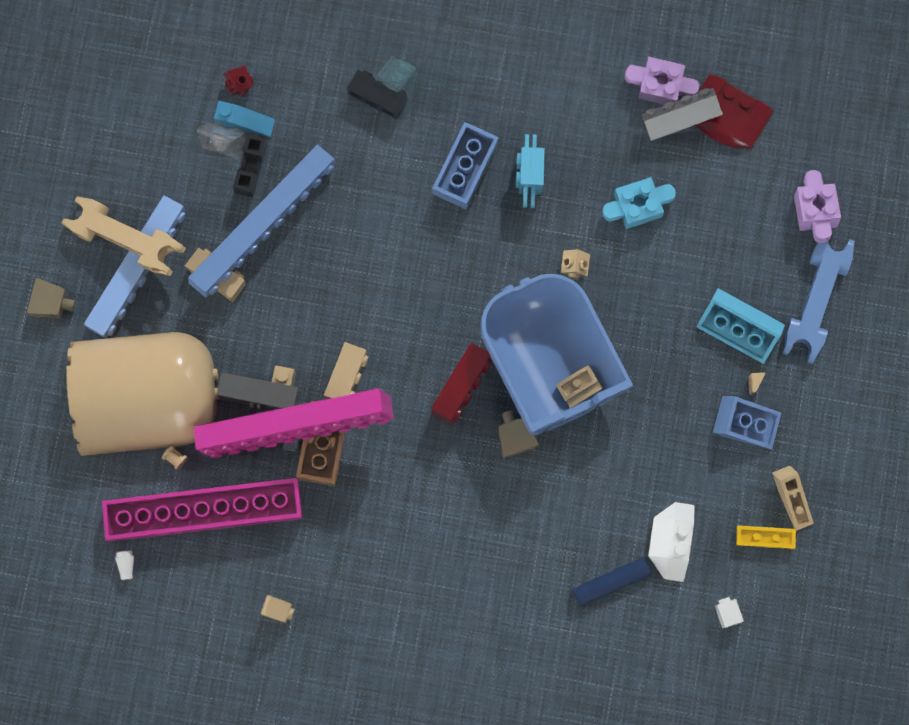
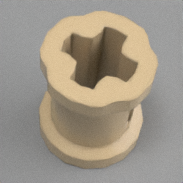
M173 445L162 456V459L168 460L175 466L174 469L176 470L180 469L188 458L186 455L183 456L175 450Z

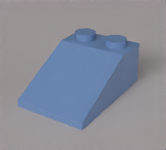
M722 396L713 433L772 450L781 412L736 396Z

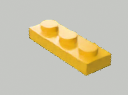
M754 526L736 527V546L795 549L796 529Z

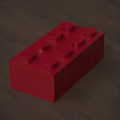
M472 342L470 343L431 407L432 415L449 425H452L453 421L457 423L462 415V406L468 405L472 398L471 391L473 389L477 390L482 381V373L486 374L491 366L492 360H490L489 352Z

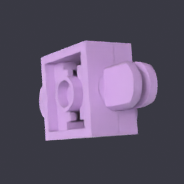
M648 57L646 68L630 65L625 73L627 83L641 86L638 99L663 105L668 102H676L678 95L692 96L697 94L699 90L697 80L683 77L685 65Z
M811 170L804 177V187H797L794 196L800 231L812 230L815 241L825 243L830 240L832 235L831 228H837L841 220L835 184L823 185L821 173Z

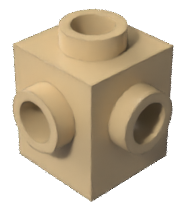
M578 249L563 251L561 273L568 275V278L573 280H579L580 277L588 276L590 254Z

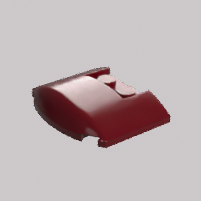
M709 74L698 93L703 89L713 88L723 115L698 123L696 126L708 137L721 144L733 148L738 146L751 149L774 111L760 99L756 100L727 83L725 79Z

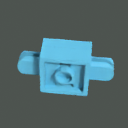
M525 134V146L521 148V153H517L516 170H520V172H517L516 188H519V194H523V208H527L528 194H531L530 208H535V195H542L544 185V148H536L537 134L532 136V148L529 147V134Z
M652 177L616 188L614 192L616 201L606 203L602 214L607 221L622 218L625 228L628 229L662 218L664 213L662 205L672 202L676 192L670 184L655 188Z

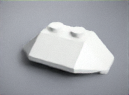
M675 502L653 519L648 556L663 579L684 582L694 527V505Z

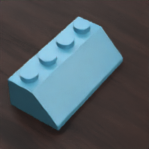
M718 288L696 327L764 364L781 336L785 324Z

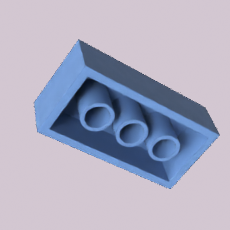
M464 122L432 188V194L467 210L498 145L499 137Z

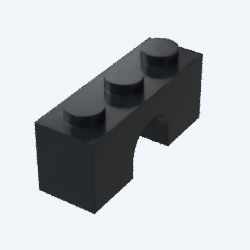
M247 134L243 148L242 165L240 170H237L233 185L236 194L254 197L268 146L266 138Z

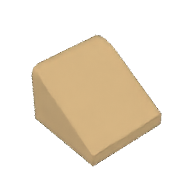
M765 373L750 374L748 377L750 395L756 393Z

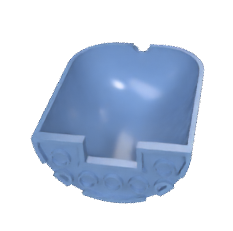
M544 274L532 279L527 277L519 282L520 286L514 288L511 284L503 288L502 292L494 296L484 309L481 318L483 342L531 436L533 434L534 436L541 434L546 429L550 431L591 412L597 405L602 406L611 401L618 393L620 395L633 386L586 293L570 278L558 274ZM590 365L604 389L580 404L569 408L556 384L585 366Z

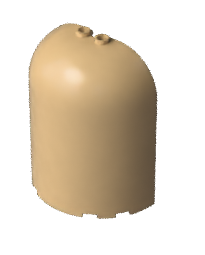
M169 332L70 343L72 348H68L67 354L68 362H71V366H67L68 402L72 420H75V424H72L74 439L80 442V444H77V449L81 456L167 448L171 445L175 447L195 443L194 427L214 423L217 415V399H219L217 396L218 388H215V380H218V369H214L213 359L207 347L194 336L181 332Z

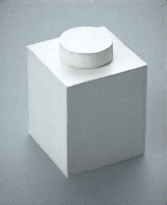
M730 597L718 600L719 605H716L715 609L722 628L744 622L736 599L730 600Z

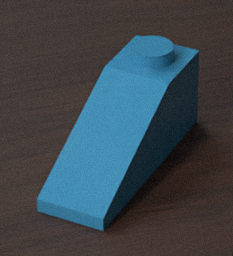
M218 101L214 116L216 125L270 138L275 123L274 118L222 101Z

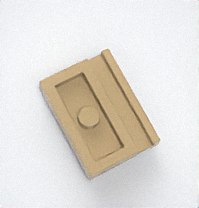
M590 365L585 366L556 384L569 408L580 404L604 389Z

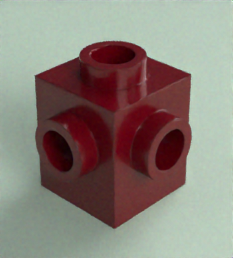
M245 65L224 73L226 79L225 86L231 95L236 93L238 96L249 93V88L253 87V77L247 71Z

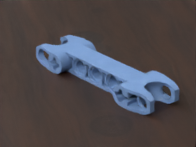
M849 239L844 250L840 252L831 249L829 241L825 243L818 242L814 248L809 264L818 266L800 320L791 318L784 335L783 354L788 355L793 344L801 342L808 348L807 362L814 363L825 343L828 330L820 328V324L837 274L846 276L853 260L854 240Z

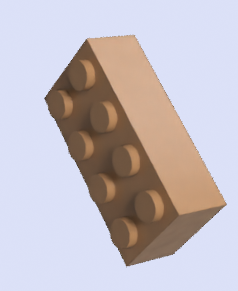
M335 431L329 436L316 435L313 436V439L303 440L296 475L298 480L336 486L346 432Z

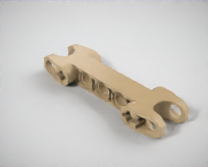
M76 197L74 201L83 208L82 215L76 220L63 219L61 224L73 231L79 238L91 242L94 236L97 235L140 255L137 261L140 266L154 273L171 276L173 271L164 264V258L172 251L184 253L186 248L182 244L158 229L154 231L152 237L107 217L106 215L110 209L93 199Z

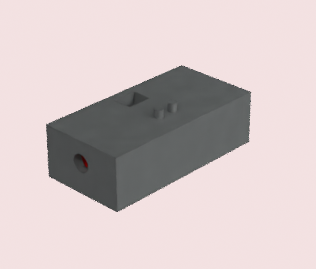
M224 372L221 373L217 391L220 401L269 411L297 406L301 394L298 387Z

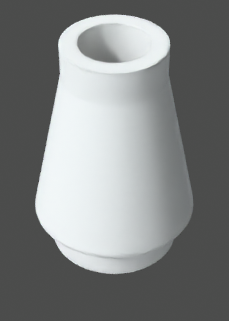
M132 550L116 552L117 557H115L121 580L133 578L134 555H132Z

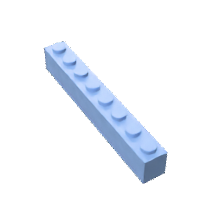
M164 195L141 232L152 237L154 231L158 229L167 233L172 238L176 232L175 227L186 216L184 206ZM131 251L124 258L84 323L88 329L105 339L108 336H112L115 332V324L124 317L126 313L125 308L128 303L131 304L136 297L135 292L138 287L144 285L146 281L145 276L149 271L137 263L140 255Z

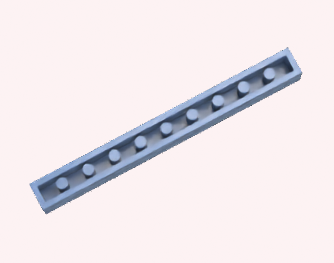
M317 144L188 277L189 284L205 298L213 295L218 290V285L222 281H227L231 277L232 271L236 267L239 268L245 262L244 258L248 254L252 255L257 250V245L270 236V231L274 227L278 228L287 214L293 213L297 207L296 204L300 200L304 201L312 188L319 186L322 181L321 178L333 171L334 158Z

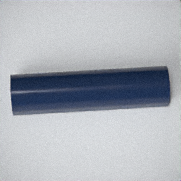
M642 557L573 588L572 591L579 607H582L650 576L651 572L645 559Z

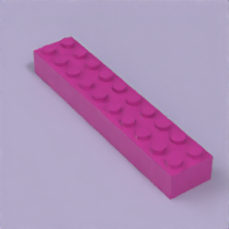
M379 388L194 427L196 450L210 456L212 459L221 458L222 454L236 455L240 454L242 450L256 451L258 447H275L277 443L281 442L290 444L294 443L296 439L310 440L314 438L313 436H329L335 431L349 432L351 428L355 427L359 429L368 428L369 424L383 425L387 424L389 420H394L391 397Z
M298 478L102 501L105 540L108 542L303 519Z

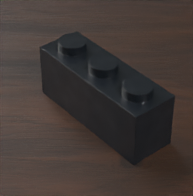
M357 70L347 87L348 95L396 120L407 103L405 91L400 88H392L388 82L383 79L377 80L373 78V75L365 70L363 72Z

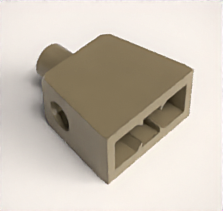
M36 278L27 313L31 317L61 318L63 310L74 311L76 300L67 299L68 292L64 288Z
M512 410L502 413L505 424L498 426V434L503 459L538 448L539 444L534 434L530 435L522 418L516 420Z

